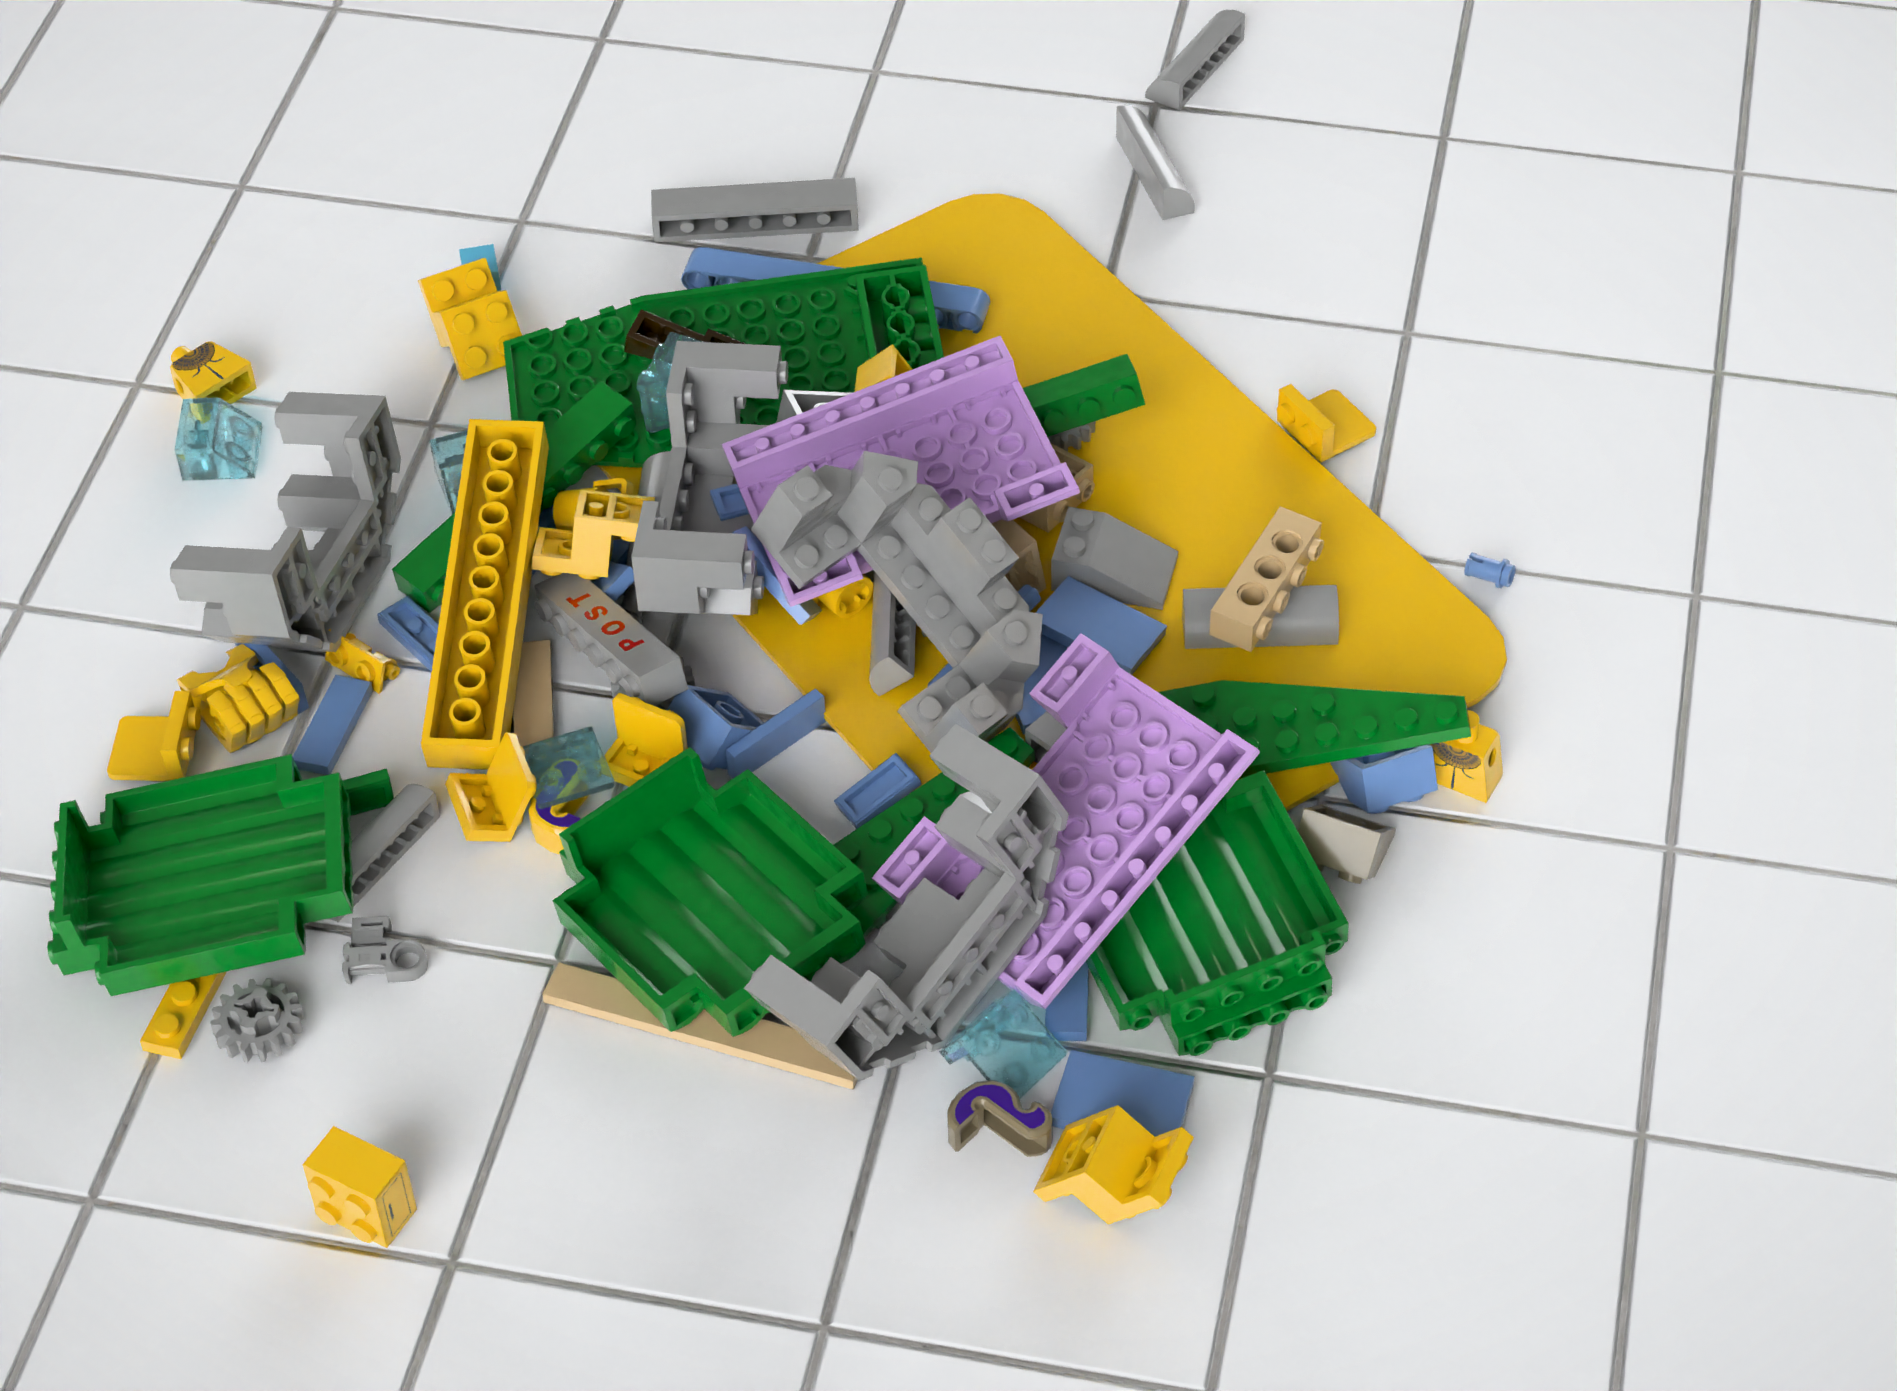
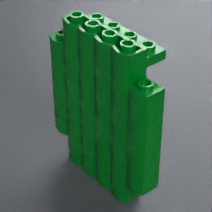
M690 747L559 833L564 848L559 852L566 874L576 883V885L552 900L560 923L670 1032L690 1024L705 1009L733 1037L743 1034L752 1029L769 1013L744 988L751 980L755 970L762 966L770 955L811 982L814 974L820 968H823L830 957L842 964L850 960L866 944L860 921L849 912L858 906L868 895L863 871L749 769L715 790L706 781L699 755Z
M292 754L105 794V811L100 812L101 824L88 826L76 800L60 803L59 821L54 822L57 850L52 852V863L56 877L50 883L51 894L54 900V910L49 911V922L53 931V940L48 941L47 949L51 963L53 965L58 964L64 976L95 969L98 984L100 986L105 985L110 996H116L305 955V923L353 913L351 809L349 794L340 773L302 780Z
M1263 770L1239 779L1234 783L1089 956L1086 963L1120 1031L1144 1029L1153 1022L1154 1018L1159 1016L1178 1056L1189 1054L1191 1056H1198L1210 1050L1213 1043L1226 1039L1236 1041L1242 1039L1255 1026L1263 1024L1277 1025L1285 1021L1292 1011L1300 1009L1315 1010L1324 1005L1328 998L1332 996V976L1325 965V955L1336 953L1348 941L1349 923L1267 774Z

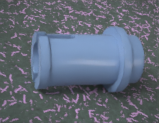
M1470 553V559H1467L1464 570L1466 576L1493 582L1497 588H1502L1503 586L1510 587L1515 576V565L1510 564V561L1507 559H1503L1501 562L1477 555V553Z

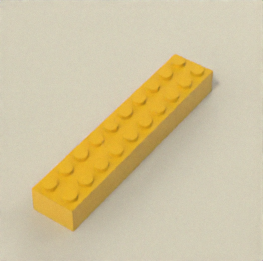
M469 419L421 739V747L427 767L488 770L504 734L511 731L532 576V556L537 539L549 450L544 422Z

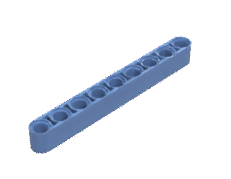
M698 247L692 251L683 271L681 281L686 289L841 269V267ZM929 281L939 328L962 331V329L972 330L973 333H978L982 329L991 302L986 292L975 287Z

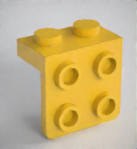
M1292 384L1279 389L1277 421L1320 463L1374 437L1376 434L1375 424L1338 390L1332 389L1307 400Z
M190 691L174 692L169 716H125L119 720L107 767L110 779L169 781L186 777L189 761L192 760L194 754L196 731L199 730L201 724L199 707H194Z
M618 693L612 700L617 739L597 764L598 774L628 787L650 774L688 748L683 718L671 710H663L645 703L640 698Z
M506 732L486 774L450 773L445 786L466 841L511 842L517 827L523 821L524 812L530 799L536 793V778L530 771L525 758V750L520 746L515 733Z

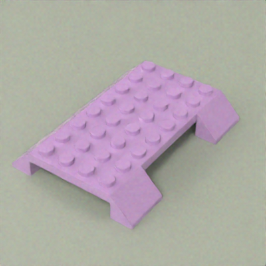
M1001 335L722 444L753 524L777 486L807 465L813 472L824 465L852 470L864 451L918 461L917 483L932 486L951 510L970 497L990 523L1001 519L1011 521L1080 493L1079 487L1066 462L1060 463L1019 383L1014 361ZM763 545L787 604L790 607L863 579L862 574L873 570L859 551L856 550L799 590Z
M1082 633L1079 634L1029 693L1039 705L1066 728L1065 732L1032 771L1043 778L1069 813L1066 830L1058 831L1055 847L1060 849L1061 852L1055 879L1046 884L1044 898L1050 901L1047 915L997 979L1028 1003L1044 1009L1048 1007L1260 753L1256 747L1228 729L1222 735L1120 668L1108 650ZM925 816L872 877L874 882L901 906L908 893L916 888L923 878H926L959 900L965 893L967 885L977 878L984 869V867L951 847L934 827L936 824Z

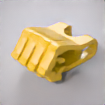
M240 644L226 652L230 658L223 669L208 673H197L192 670L177 679L181 691L191 692L194 707H199L201 719L229 753L239 750L244 745L258 741L264 735L274 732L283 723L292 720L298 715L297 710L300 701L299 695L286 677V674L274 662L259 667L260 671L253 667L259 661L256 654L244 644Z

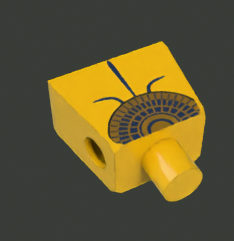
M212 341L205 342L192 351L186 346H179L171 355L172 364L170 370L175 389L202 422L257 389L251 362Z
M1467 710L1471 737L1429 744L1433 748L1437 784L1487 803L1503 776L1500 734L1492 728L1479 724V716L1475 712Z

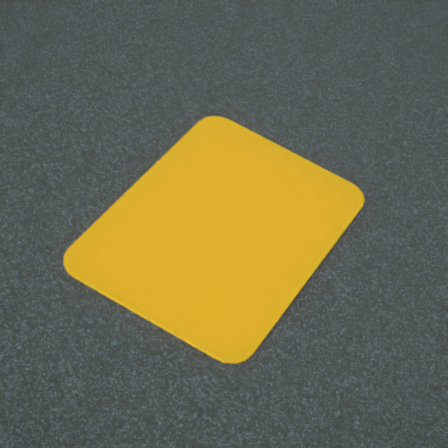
M1000 193L972 194L942 204L817 263L848 268L922 257L923 265H926L929 281L975 287L987 293L991 302L982 329L978 333L962 329V331L939 328L938 325L944 357L1001 335L1014 361L1018 381L1022 388L1128 354L1137 373L1145 405L1095 421V432L1091 433V441H1081V449L1079 450L1070 446L1068 447V452L1093 465V482L1095 484L1093 494L1086 502H1082L1076 508L1107 513L1178 551V559L1163 610L1125 604L1167 625L1165 636L1132 674V676L1155 691L1161 692L1227 680L1465 696L1468 709L1479 703L1498 686L1506 667L1507 656L1504 638L1490 618L1049 215L1025 199ZM598 466L609 479L624 478L633 484V495H638L642 468ZM1280 506L1321 522L1320 539L1324 540V546L1319 558L1316 561L1311 560L1309 562L1305 578L1300 586L1337 585L1339 606L1338 645L1254 647L1251 652L1240 647L1185 649L1182 621L1183 589L1226 588ZM1018 517L1013 520L1037 542L1047 587L1039 593L1041 600L1030 611L1036 613L1054 592L1051 591V559L1063 522L1058 523L1047 533ZM764 586L763 599H758V614L750 616L732 615L803 695L814 689L824 695V719L871 771L897 753L919 777L922 783L920 786L942 772L931 759L930 751L897 712L903 704L927 688L928 683L948 663L927 636L923 637L922 629L917 624L914 677L878 696L871 688L869 681L873 592L866 606L860 612L848 618L838 617L819 600L817 605L822 611L814 619L799 625ZM1015 717L1004 730L1011 727L1025 741V734L1023 735ZM1033 762L1028 768L1032 770L1037 763ZM1330 762L1267 774L1286 811L1293 809L1339 782V777L1333 770Z

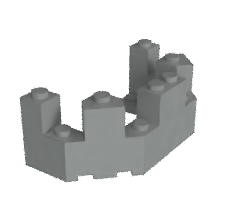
M690 341L676 342L666 390L672 449L660 508L659 501H643L631 556L638 611L749 616L758 614V599H763L764 576H758L757 561L755 560L754 551L748 550L747 535L732 533L745 526L753 533L751 530L754 525L750 514L720 521L710 496V490L737 484L722 444L769 426L740 424V410L745 409L746 397L778 399L781 384H787L788 362L782 361L781 346Z
M288 392L280 406L277 407L274 416L275 425L280 429L283 444L324 445V456L329 461L333 476L292 474L284 487L279 491L277 498L278 507L283 512L284 520L288 527L271 550L185 545L176 560L171 564L170 580L175 585L179 600L207 602L204 608L202 636L227 643L269 645L279 649L336 652L341 644V637H345L390 562L392 545L385 544L387 525H394L397 493L391 492L392 473L400 472L401 456L386 396ZM302 530L325 532L320 541L315 544L313 550L307 549Z
M864 451L852 470L824 465L813 472L807 465L777 486L752 526L751 530L799 590L858 550L953 668L903 704L897 712L930 753L933 752L938 741L949 732L955 723L985 742L994 738L1023 709L1024 683L1039 667L1043 614L1029 612V605L1005 577L1019 557L970 497L951 510L932 486L917 483L918 461Z
M956 723L938 741L930 757L945 776L966 788L969 792L960 794L953 804L944 810L940 820L934 827L951 847L984 867V869L977 878L967 885L965 893L959 900L926 878H923L917 887L908 893L904 903L891 920L882 926L879 935L873 943L890 961L902 968L903 972L894 978L888 987L879 976L870 970H867L861 978L830 957L823 968H820L814 974L810 982L770 955L764 964L755 970L751 980L744 988L762 1007L795 1029L814 1049L859 1081L873 1076V1071L876 1067L885 1065L890 1069L915 1059L916 1052L926 1048L933 1052L943 1048L1047 915L1050 901L1044 898L1046 884L1055 879L1061 852L1060 849L1055 847L1058 831L1066 830L1069 813L1039 774Z

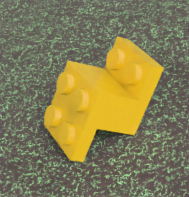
M486 257L418 280L440 346L450 347L461 380L506 366L503 342L522 336L507 290L497 291Z
M580 489L573 531L539 527L532 556V570H540L541 573L550 576H557L562 573L578 574L579 577L588 580L608 577L614 536H620L625 541L635 542L643 501H655V497Z
M1119 1105L1113 1106L1065 1126L1033 1192L1044 1202L1073 1194L1107 1224L1125 1218H1133L1139 1213L1151 1209H1159L1169 1200L1172 1194L1170 1187L1176 1174L1187 1162L1188 1155L1186 1153L1194 1137L1183 1127L1154 1137Z

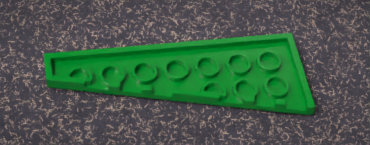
M1011 727L987 742L1026 767H1029L1035 761L1034 749ZM942 772L834 844L840 852L863 871L868 895L858 906L849 912L860 921L864 938L874 928L879 929L885 923L886 915L898 903L875 883L872 877L924 816L937 824L944 810L951 806L960 794L969 792V790L951 780Z

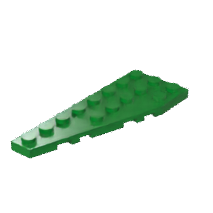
M1227 680L1158 692L1222 735L1228 729L1259 750V755L1239 779L1263 770L1268 774L1471 737L1465 696Z

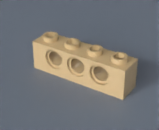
M1279 507L1211 609L1209 635L1249 652L1253 650L1259 639L1265 640L1267 638L1276 613L1282 614L1289 602L1291 590L1294 586L1300 587L1305 578L1309 562L1311 560L1316 561L1322 552L1324 540L1320 539L1321 522L1284 507Z

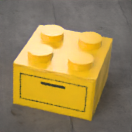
M335 1126L331 1128L303 1163L308 1188L317 1216L329 1225H336L337 1223L351 1230L357 1238L366 1243L373 1241L388 1248L417 1210L406 1161Z

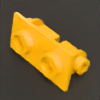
M347 633L345 637H341V644L336 652L326 651L325 660L334 667L339 668L355 679L370 681L373 690L378 694L382 692L383 681L388 678L394 680L400 673L396 660L388 658L378 651L372 654V647L357 639L352 633Z

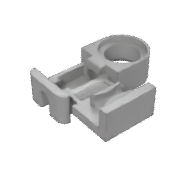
M389 916L352 918L351 945L350 942H347L343 946L345 962L342 963V971L347 984H351L352 975L386 974L388 982L417 980L424 975L428 967L424 947L413 939L388 940V938H384L385 932H392ZM405 953H415L419 956L418 962L412 967L403 968L397 965L398 958Z

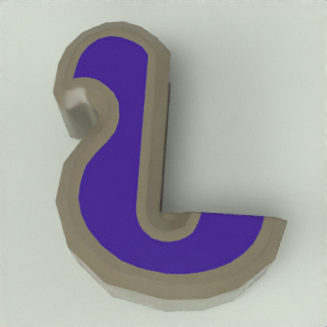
M995 1080L975 1082L960 1091L951 1101L947 1110L948 1143L955 1152H959L972 1140L984 1125L1027 1157L1043 1155L1051 1148L1053 1120L1050 1111L1040 1102H1033L1031 1108L1023 1109L1017 1092L1008 1084Z

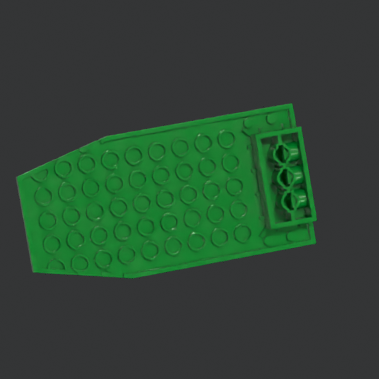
M922 257L643 295L630 299V305L615 309L612 305L600 309V315L582 321L579 317L565 321L566 324L561 328L551 331L546 327L503 342L512 421L544 422L545 430H547L596 384L602 381L633 403L637 425L628 437L620 439L609 449L604 459L595 462L593 465L642 468L644 462L652 455L671 451L672 449L666 398L672 364L624 352L626 336L641 309L704 336L709 328L745 344L781 346L782 361L788 362L787 384H781L778 399L746 397L745 409L740 410V424H775L783 390L854 393L857 367L892 344L912 369L944 357L926 265H923Z

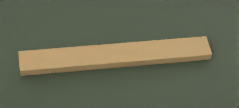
M560 962L542 993L543 1001L547 1004L854 1090L858 1081L857 1078L814 1049L792 1027L761 1019L752 1029L733 1037L703 1009L690 1024L670 1032L617 978Z

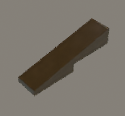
M641 309L626 336L624 352L672 364L677 341L745 343L709 328L704 336Z

